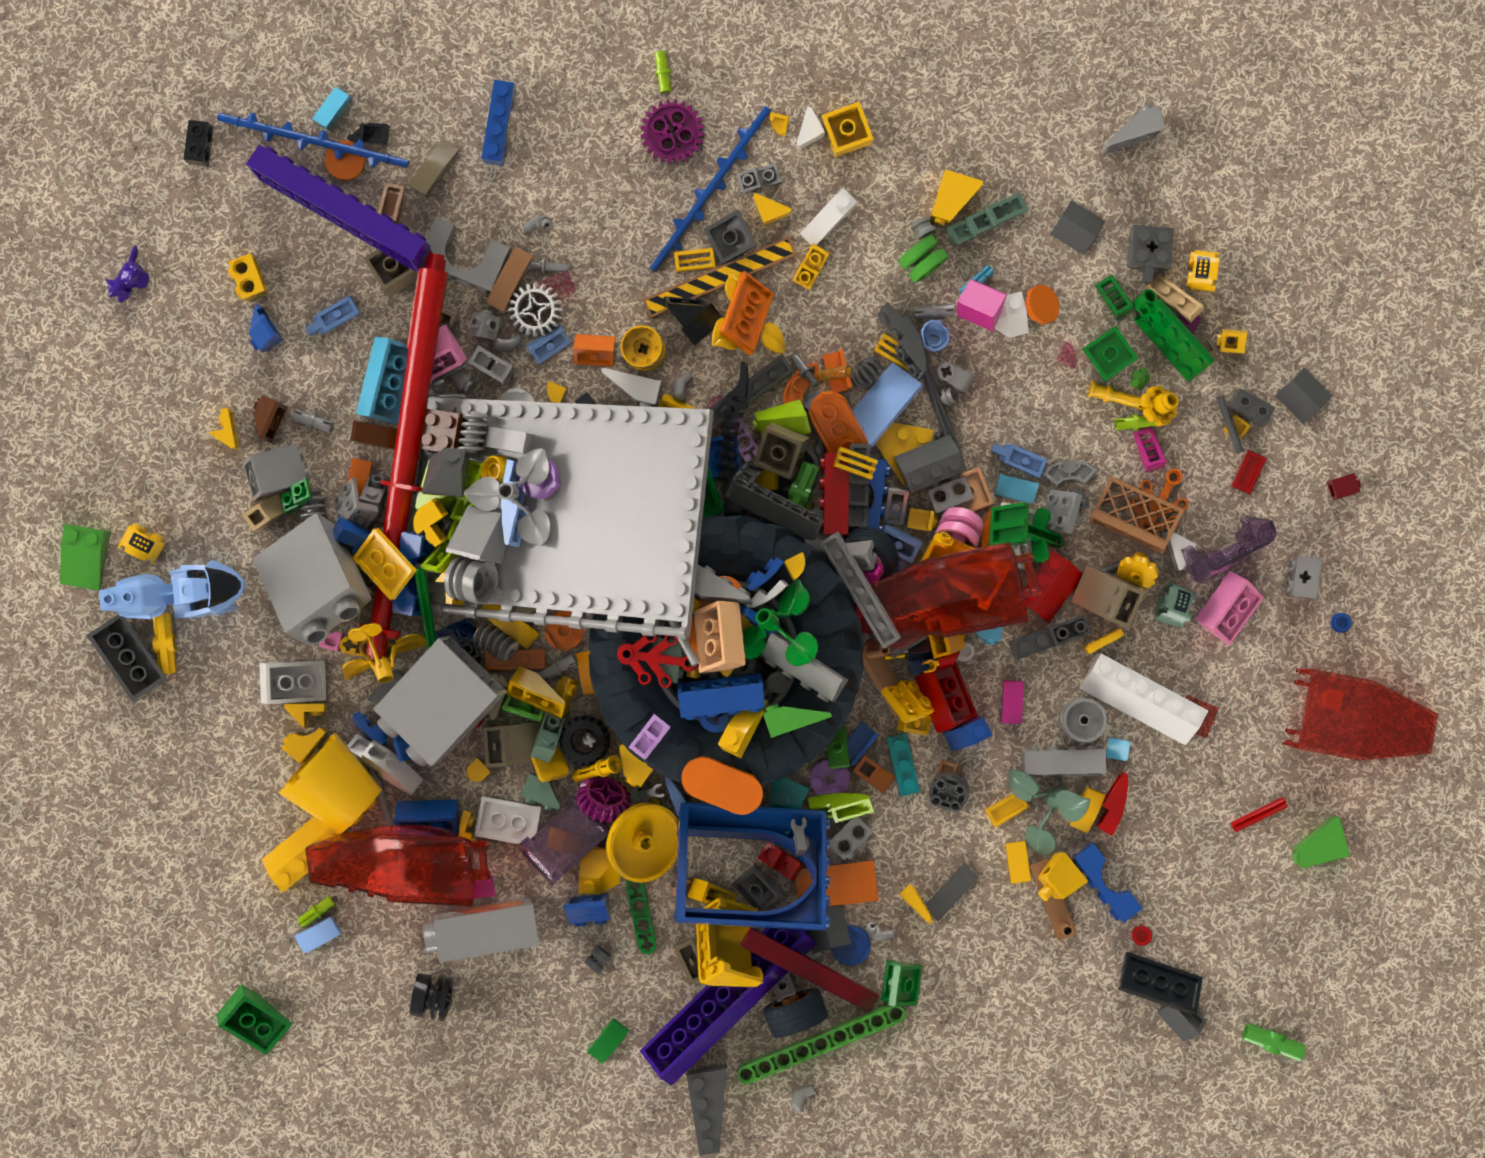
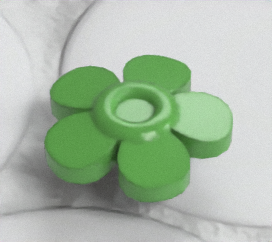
M1142 367L1140 371L1136 369L1132 372V377H1134L1130 381L1132 387L1142 390L1145 387V383L1150 381V376L1147 375V368Z

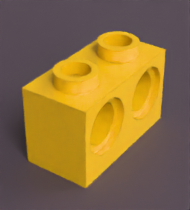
M250 253L228 261L230 265L228 272L231 279H235L237 284L235 291L238 298H242L247 302L269 294L254 255ZM246 264L247 271L240 274L239 268ZM254 283V290L247 292V285Z

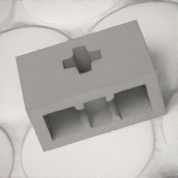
M1293 556V560H1290L1288 568L1291 571V577L1286 583V591H1289L1288 596L1317 599L1322 559ZM1303 574L1306 576V580L1299 578V576Z

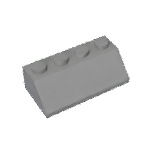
M771 633L766 649L762 653V656L766 658L765 662L774 668L778 665L784 669L782 673L790 679L794 677L801 681L800 685L810 691L813 688L819 692L817 696L828 703L829 700L835 701L848 682V679L817 659L802 666L791 665L786 660L785 651L792 643L779 634Z

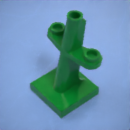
M1026 502L991 507L989 547L1000 548L1026 544L1029 539L1031 540L1034 561L1043 563L1050 556L1047 545L1059 549L1063 546L1064 540L1062 535L1046 529L1051 519V513L1046 508L1037 509L1034 514L1033 524H1030L1029 504Z

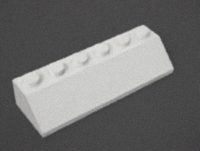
M1101 653L1096 655L1079 687L1084 692L1184 745L1198 731L1208 713V710Z

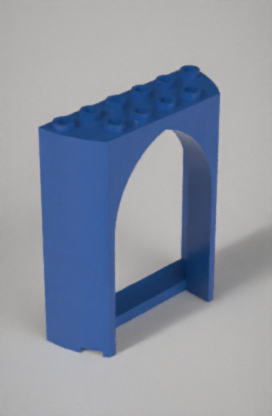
M681 802L678 816L679 825L677 827L678 854L676 908L674 911L675 923L821 931L829 928L830 919L826 915V908H829L830 898L826 896V889L829 888L830 878L826 876V870L829 869L830 858L826 856V852L829 849L830 838L826 837V830H829L830 819L826 818V811L758 807L749 814L739 815L712 804ZM805 818L807 825L804 829V834L809 838V848H807L805 855L797 856L791 821L795 819V824L801 826V820ZM790 831L788 837L784 836L785 832ZM688 836L752 839L778 844L800 859L807 868L812 883L798 900L788 906L771 911L686 908Z

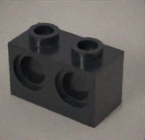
M188 120L183 157L188 164L209 167L214 127L209 122Z

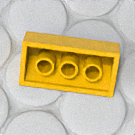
M313 817L266 855L262 861L269 877L283 893L345 844L349 838L344 832L338 834Z

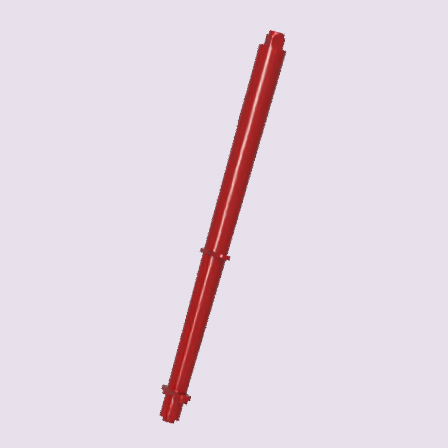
M429 253L428 257H426L424 268L418 269L407 349L409 350L390 481L381 480V484L389 486L383 534L398 550H400L401 534L407 531L413 490L421 492L423 490V487L414 486L448 279V272H445V255ZM376 585L371 622H360L359 627L371 623L381 625V633L371 638L379 659H382V657H386L388 640H398L401 631L390 628L393 615L392 600ZM368 641L366 654L370 655V659L375 660V657L373 655L372 649Z

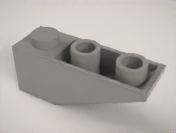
M699 564L697 565L694 594L696 597L704 602L728 601L738 602L741 605H752L753 602L749 597L750 593L741 587L739 589L733 587V583L724 576L719 578L710 567L705 566L703 568Z

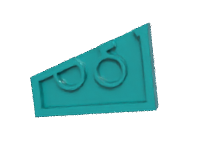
M786 777L772 782L769 807L801 809L810 788ZM790 831L785 832L784 836L788 837Z

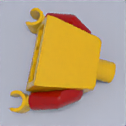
M917 610L910 616L918 618V620L912 621L914 625L926 620L925 623L933 656L936 661L927 660L921 663V665L929 664V670L924 672H933L937 666L941 668L956 662L960 655V650L965 648V634L961 630L960 622L951 618L942 610L928 611L925 614Z

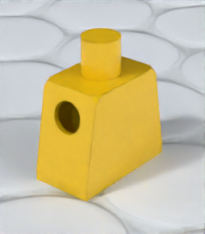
M1058 852L1051 857L1038 876L1039 881L1044 885L1038 892V895L1044 901H1047L1051 896L1055 899H1064L1086 884L1088 880L1065 852Z

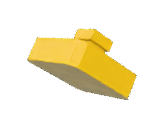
M558 746L549 763L531 757L539 781L542 783L566 777L569 772L566 760Z

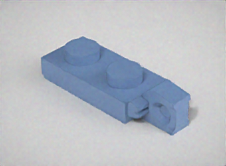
M347 296L317 313L312 319L314 323L305 327L310 336L318 332L322 335L361 313L352 297Z
M1005 443L1004 447L994 444L991 449L992 453L1000 456L999 461L1037 478L1041 477L1048 459L1013 444Z

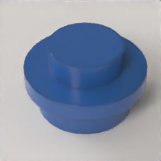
M1337 613L1331 618V627L1338 633H1344L1350 629L1351 619L1345 613Z

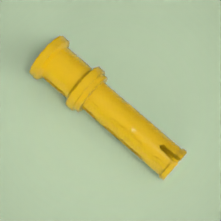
M1094 380L1091 381L1087 397H1096L1102 399L1105 403L1112 401L1142 411L1144 410L1140 404L1141 397L1115 390L1111 385L1104 386L1097 384Z
M609 756L607 760L600 759L594 765L574 770L572 778L578 783L596 776L606 777L610 773L616 774L621 771L622 762L618 756Z

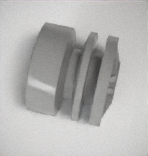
M457 557L451 561L444 579L445 590L450 598L478 604H487L492 600L499 582L498 571L493 563L464 557Z

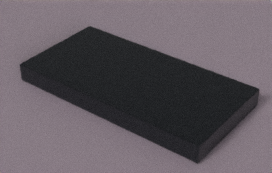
M1126 952L1118 990L1195 1016L1198 1011L1203 977Z

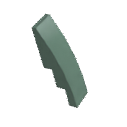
M1019 192L986 207L965 220L949 226L946 231L954 247L1017 217L1028 211V208Z

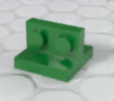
M1114 326L1082 348V351L1104 382L1139 359L1117 326Z
M886 960L881 1000L889 1002L888 1005L894 1007L917 1005L923 965Z

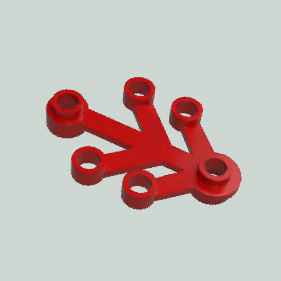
M644 635L635 644H623L617 651L619 661L625 665L630 664L638 675V681L643 685L649 684L652 681V676L649 672H645L638 660L648 663L659 678L660 686L664 688L670 687L673 680L671 676L664 672L659 663L682 666L688 672L695 671L699 666L697 664L696 666L687 667V656L681 658L660 655L669 646L677 644L678 639L676 636H674L675 641L670 643L668 641L669 636L666 635L662 642L647 653L639 651L648 643L655 642L658 635L654 636L653 640H649ZM626 650H629L631 653L629 658L624 656ZM646 674L648 676L647 682L642 681V675ZM664 677L669 679L668 685L662 683Z

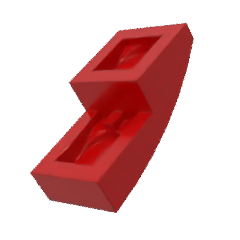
M767 842L758 856L759 860L793 882L804 866L803 863L771 842Z

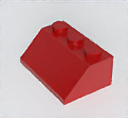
M1052 550L1049 559L1043 562L1017 598V601L1050 623L1079 583L1083 573L1070 561Z
M956 662L941 668L937 667L933 672H924L914 677L920 692L930 700L931 706L935 710L929 715L937 733L955 728L978 716Z

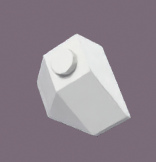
M1022 291L1007 295L995 327L997 331L1008 338L1029 333L1027 310Z

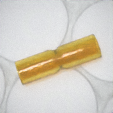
M850 365L818 370L815 373V378L818 382L847 378L852 376L853 370Z

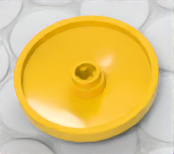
M652 802L639 803L626 809L615 820L607 837L606 852L612 868L623 878L638 883L649 882L665 874L677 860V827L679 825L677 817L664 806Z

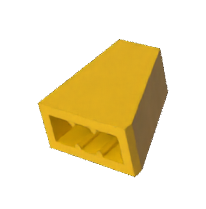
M945 169L930 216L934 220L933 223L945 226V223L950 224L980 190L983 181Z

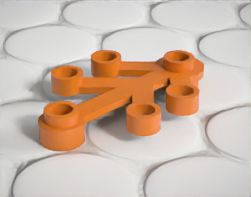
M1171 469L1166 473V483L1158 498L1166 501L1173 486L1182 481L1183 476L1180 470ZM1171 474L1176 475L1175 481L1170 480ZM1143 480L1140 483V489L1154 496L1152 482L1150 480ZM1144 482L1149 483L1150 487L1148 490L1143 488ZM1140 498L1132 499L1131 504H1134L1135 500L1141 501ZM1180 498L1178 501L1171 503L1179 507L1178 503L1182 500L1185 502V507L1182 509L1185 510L1188 507V501L1185 498ZM1153 501L1148 503L1150 513L1159 510L1157 503ZM1143 505L1134 507L1137 517L1145 515L1142 508ZM1173 510L1165 511L1164 514L1172 512ZM1161 513L1150 516L1153 526L1164 523V521L1155 523ZM1176 516L1168 517V518H1167V522H1168L1171 518L1176 519ZM1147 518L1138 520L1139 528L1151 527ZM1166 526L1155 529V531L1165 529Z

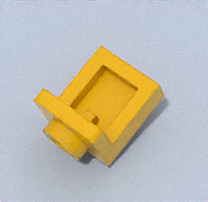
M910 508L907 528L931 532L932 528H936L938 516H934L935 511Z

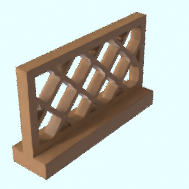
M1110 477L1095 509H1093L1090 515V522L1163 555L1184 513V509ZM1112 483L1121 487V494L1111 495L1109 489ZM1132 493L1139 495L1141 501L1130 505L1127 495ZM1124 496L1127 506L1116 509L1113 500ZM1111 501L1113 511L1106 513L1100 510L1102 503ZM1152 501L1157 503L1159 510L1149 513L1145 504ZM1143 505L1146 514L1135 518L1132 508ZM1129 509L1132 519L1127 521L1121 520L1118 513ZM1173 510L1178 515L1176 519L1167 522L1164 512ZM1161 513L1164 523L1153 526L1150 516ZM1147 518L1151 527L1144 530L1139 528L1137 521ZM1166 526L1168 531L1166 539L1157 536L1155 529Z

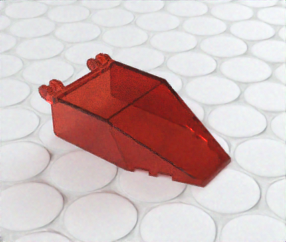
M1296 668L1298 674L1310 675L1309 683L1302 680H1294L1295 685L1308 687L1300 731L1285 729V732L1288 734L1299 735L1298 743L1283 740V745L1290 748L1365 762L1431 754L1438 719L1436 712L1389 686L1374 680L1315 669Z

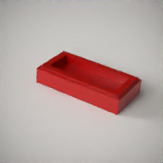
M1248 450L1231 486L1250 495L1267 458Z

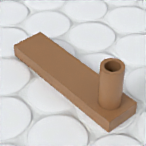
M873 639L867 640L863 644V665L881 693L885 687L896 686L899 682L884 659V656L890 653L889 646L883 649L881 645H876ZM882 695L891 712L893 713L894 717H899L897 713L894 711V709L891 707V705L888 703V701L885 699V697Z
M1048 858L1029 864L1039 891L1044 885L1039 881L1038 876L1049 862ZM1052 896L1047 901L1042 899L1057 940L1059 941L1077 934L1064 899H1055Z

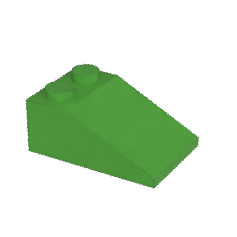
M70 524L64 525L61 541L60 584L100 590L110 540V531Z
M778 704L766 707L767 712L763 713L771 738L832 717L831 713L826 711L788 706L779 707Z

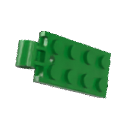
M1146 289L1134 299L1133 306L1141 315L1134 318L1133 321L1188 382L1215 361L1161 298L1157 299V295L1153 290Z

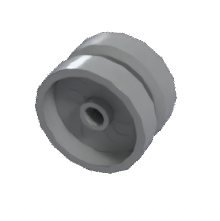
M1077 697L1063 705L1059 713V724L1067 737L1078 742H1091L1097 740L1104 733L1107 727V715L1105 709L1098 702L1089 698ZM1086 716L1087 718L1084 720L1086 722L1085 724L1081 723L1080 721L1081 717Z

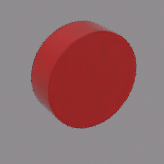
M1138 925L1132 930L1131 938L1137 945L1145 946L1150 943L1152 932L1148 927Z

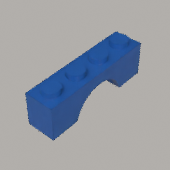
M494 79L481 157L486 164L504 166L508 123L516 93L514 82Z
M876 459L878 463L875 466L876 469L873 472L872 480H869V486L873 492V503L868 510L867 527L882 531V525H879L880 517H884L885 505H882V497L887 495L888 485H884L885 477H889L890 465H887V460Z
M414 531L402 532L399 551L415 567V562L431 555L432 544L428 542L424 533L417 534ZM415 573L397 598L392 600V612L408 616L421 615Z
M1092 842L1072 856L1075 860L1073 863L1080 872L1083 871L1087 876V884L1091 888L1095 887L1098 890L1099 894L1097 897L1104 905L1107 903L1110 906L1111 910L1109 912L1116 921L1120 919V921L1125 923L1143 909L1130 891L1116 892L1109 890L1105 886L1101 873L1106 859Z

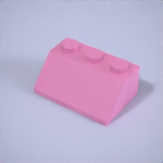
M1229 571L1222 579L1216 591L1210 596L1204 608L1200 610L1195 620L1203 628L1230 646L1264 596L1247 579Z

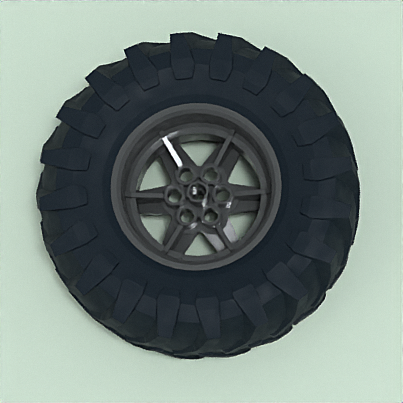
M724 515L705 516L702 518L698 564L703 568L705 566L710 567L716 572L715 575L718 577L729 576L734 578L743 589L750 593L749 597L752 599L759 590L763 589L769 593L780 580H784L789 586L794 582L783 563L770 579L750 591L747 589L749 584L746 581L752 572L756 574L759 570L766 574L767 571L764 568L770 559L775 560L778 557L782 561H786L803 552L805 567L797 579L801 581L808 591L810 603L801 615L794 616L791 614L789 618L777 616L780 624L779 627L794 640L801 632H808L813 635L818 643V653L815 659L848 679V682L835 701L829 700L827 703L817 696L819 692L813 688L809 691L800 685L801 681L796 677L790 679L786 676L788 684L783 692L774 693L770 691L767 687V678L770 673L755 658L745 659L749 664L748 668L745 671L735 668L728 677L761 673L764 699L769 701L767 707L778 704L779 707L788 706L830 712L832 717L771 738L764 716H762L742 758H739L722 750L718 745L724 731L714 733L706 730L701 725L699 716L693 720H686L685 717L681 718L678 683L691 679V677H686L687 671H683V678L678 679V683L672 682L670 687L664 688L660 686L659 678L648 663L638 660L645 672H649L652 676V681L649 684L643 685L638 681V675L631 665H625L619 661L617 651L623 644H635L644 635L637 632L620 631L615 633L607 632L605 629L590 628L589 671L594 692L597 694L596 699L606 722L617 733L616 736L630 753L642 762L647 763V766L659 774L677 782H682V771L690 760L707 756L754 775L762 786L767 782L772 783L797 772L806 762L812 761L828 747L836 732H839L853 708L855 695L858 693L863 674L862 651H864L861 622L856 613V606L850 591L841 577L835 573L836 569L818 549L806 543L803 538L782 526L769 524L764 520L740 515L729 517ZM787 588L771 601L754 608L759 611L766 608L770 611L778 612L779 600ZM594 614L593 620L606 621L608 615ZM623 616L622 623L643 624L644 618ZM667 620L659 621V626L671 627ZM778 631L776 632V634H779L780 636L785 638L781 633H779ZM658 635V638L665 639L666 635ZM647 636L649 640L654 639V636ZM669 636L668 639L675 640V637ZM768 636L764 639V641L766 642V644H767V641H768V639H769ZM657 640L648 643L639 652H649L657 645ZM626 650L624 652V656L626 658H629L631 656L629 650ZM689 659L686 661V666H687V667H688V664H689ZM777 666L776 672L782 673L784 669ZM718 671L700 673V676L710 675V679L720 678ZM646 674L642 675L643 682L648 681ZM664 677L662 683L668 685L669 679ZM719 713V716L716 717H707V719H714L717 725H719L718 719L719 717L724 715V713ZM655 714L667 723L670 729L646 760H644L631 750L629 746Z

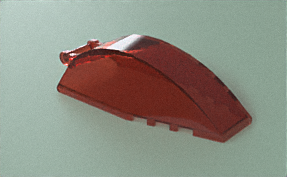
M1010 542L927 558L871 585L899 634L906 636L908 634H917L927 637L928 635L952 637L1028 622L1026 598L1041 594V588L1037 586L1032 564L1033 554L1026 553L1016 556ZM1024 562L1030 588L1026 590L1023 588L1018 563ZM855 603L862 626V633L874 634Z
M391 825L351 831L309 845L305 849L310 883L335 888L337 885L348 888V892L354 893L355 890L368 893L367 897L373 898L374 895L386 897V901L392 903L472 906L475 880L486 881L491 878V871L488 869L487 850L489 849L487 841H472L454 832L424 825ZM473 852H479L480 869H475Z

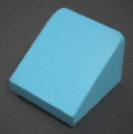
M1108 738L1106 758L1127 761L1130 741Z

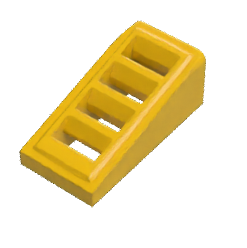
M910 883L900 893V896L927 923L932 925L934 923L933 917L916 888Z

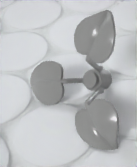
M545 449L531 450L519 459L516 465V474L522 477V480L514 481L512 484H500L493 477H483L464 491L467 499L483 511H494L500 506V498L512 501V503L516 504L527 514L518 522L517 530L520 537L526 542L538 546L544 545L551 530L549 516L541 509H536L530 513L527 508L517 501L519 496L518 485L526 481L530 484L538 485L548 478L550 465Z

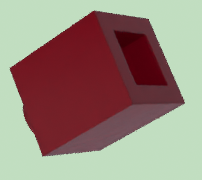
M1355 473L1326 481L1332 500L1361 492V482L1358 476H1355Z

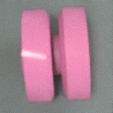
M959 507L948 508L942 514L936 533L945 532L952 538L977 549L984 529V523L973 511Z

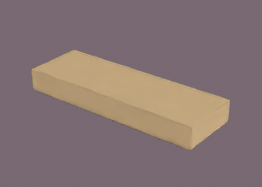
M1159 273L1153 279V282L1145 287V289L1153 290L1157 295V299L1161 298L1169 308L1190 323L1204 309L1203 304Z

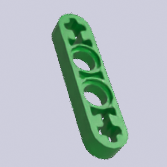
M628 880L626 891L638 948L643 954H651L656 949V938L645 885L643 882L638 887V894L643 893V896L631 898V895H635L634 888L629 887L632 881ZM636 900H642L645 903L643 910L637 911L634 908L633 904ZM640 920L648 921L649 928L642 931L638 928ZM651 932L652 936L648 935L647 937L648 941L652 942L653 945L650 946V950H647L646 947H642V944L645 943L644 936L640 938L639 934L645 935Z

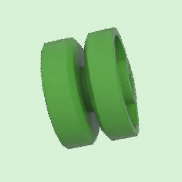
M932 234L917 243L898 260L903 270L910 269L916 265L909 272V277L914 284L930 276L949 258V255L943 248L931 254L938 245V241Z

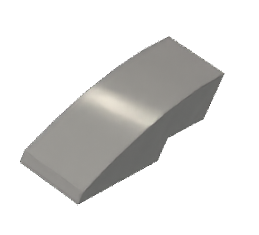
M487 426L483 446L526 454L533 449L535 435Z

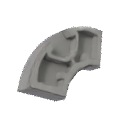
M1067 460L1051 465L1043 471L1042 475L1055 487L1069 480L1085 485L1098 470L1082 461Z

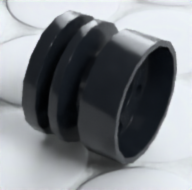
M418 973L411 997L410 1015L423 1018L427 1009H430L431 1019L434 1020L437 1011H439V1021H445L453 999V979L447 978L443 987V977H439L436 985H432V975Z

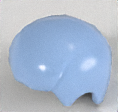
M930 320L924 324L919 335L923 347L930 352H939L947 346L949 342V329L942 324V321Z

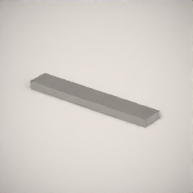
M836 532L821 541V546L848 587L852 598L882 648L884 649L901 639L902 637L840 533Z

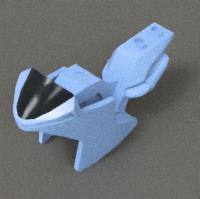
M211 560L206 565H180V569L169 572L171 584H164V581L159 576L147 573L121 579V581L116 582V586L99 590L101 611H116L119 613V616L124 618L151 619L160 616L165 611L167 605H173L174 618H200L237 610V605L233 604L244 592L246 584L241 575L233 570V567ZM205 570L207 578H193V571ZM209 599L208 607L196 609V602Z

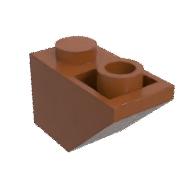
M865 754L852 768L854 773L883 793L887 791L896 778Z

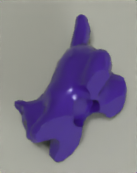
M136 245L133 246L128 262L122 266L118 276L114 280L105 279L108 284L109 297L118 296L120 303L129 298L133 287L142 289L149 282V275L136 262L138 255Z

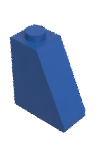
M979 715L943 733L952 751L975 745L993 736L984 717Z

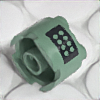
M1167 583L1162 590L1166 593L1162 599L1159 598L1154 617H1157L1156 621L1176 628H1182L1185 621L1189 622L1192 617L1190 608L1191 604L1196 600L1197 593L1190 589Z

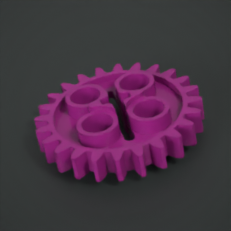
M667 99L666 105L659 101L658 109L652 106L653 113L646 112L649 119H642L646 126H641L640 129L646 133L641 134V139H647L643 142V146H650L647 149V153L654 152L653 159L660 156V163L668 159V165L671 164L672 160H675L676 164L679 165V159L682 158L686 163L687 155L694 158L692 151L699 152L697 145H703V141L699 138L705 137V133L700 131L704 130L705 126L699 125L703 119L702 117L696 118L698 110L691 112L692 105L686 108L685 101L678 105L677 99L674 100L673 104H670L669 99ZM675 115L683 117L680 123H675L672 119ZM665 116H668L673 130H676V137L681 145L680 148L677 147L674 137L669 131ZM657 123H663L665 128L662 131H657L654 126ZM683 133L691 135V139L688 141H683L680 137ZM665 141H670L673 143V146L670 149H665L662 147V144Z

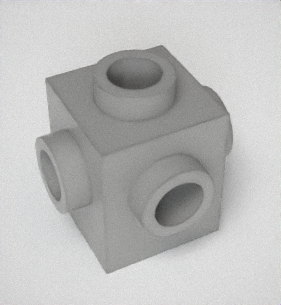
M481 310V313L473 312L468 336L485 341H496L500 317L494 316L493 312L488 310Z

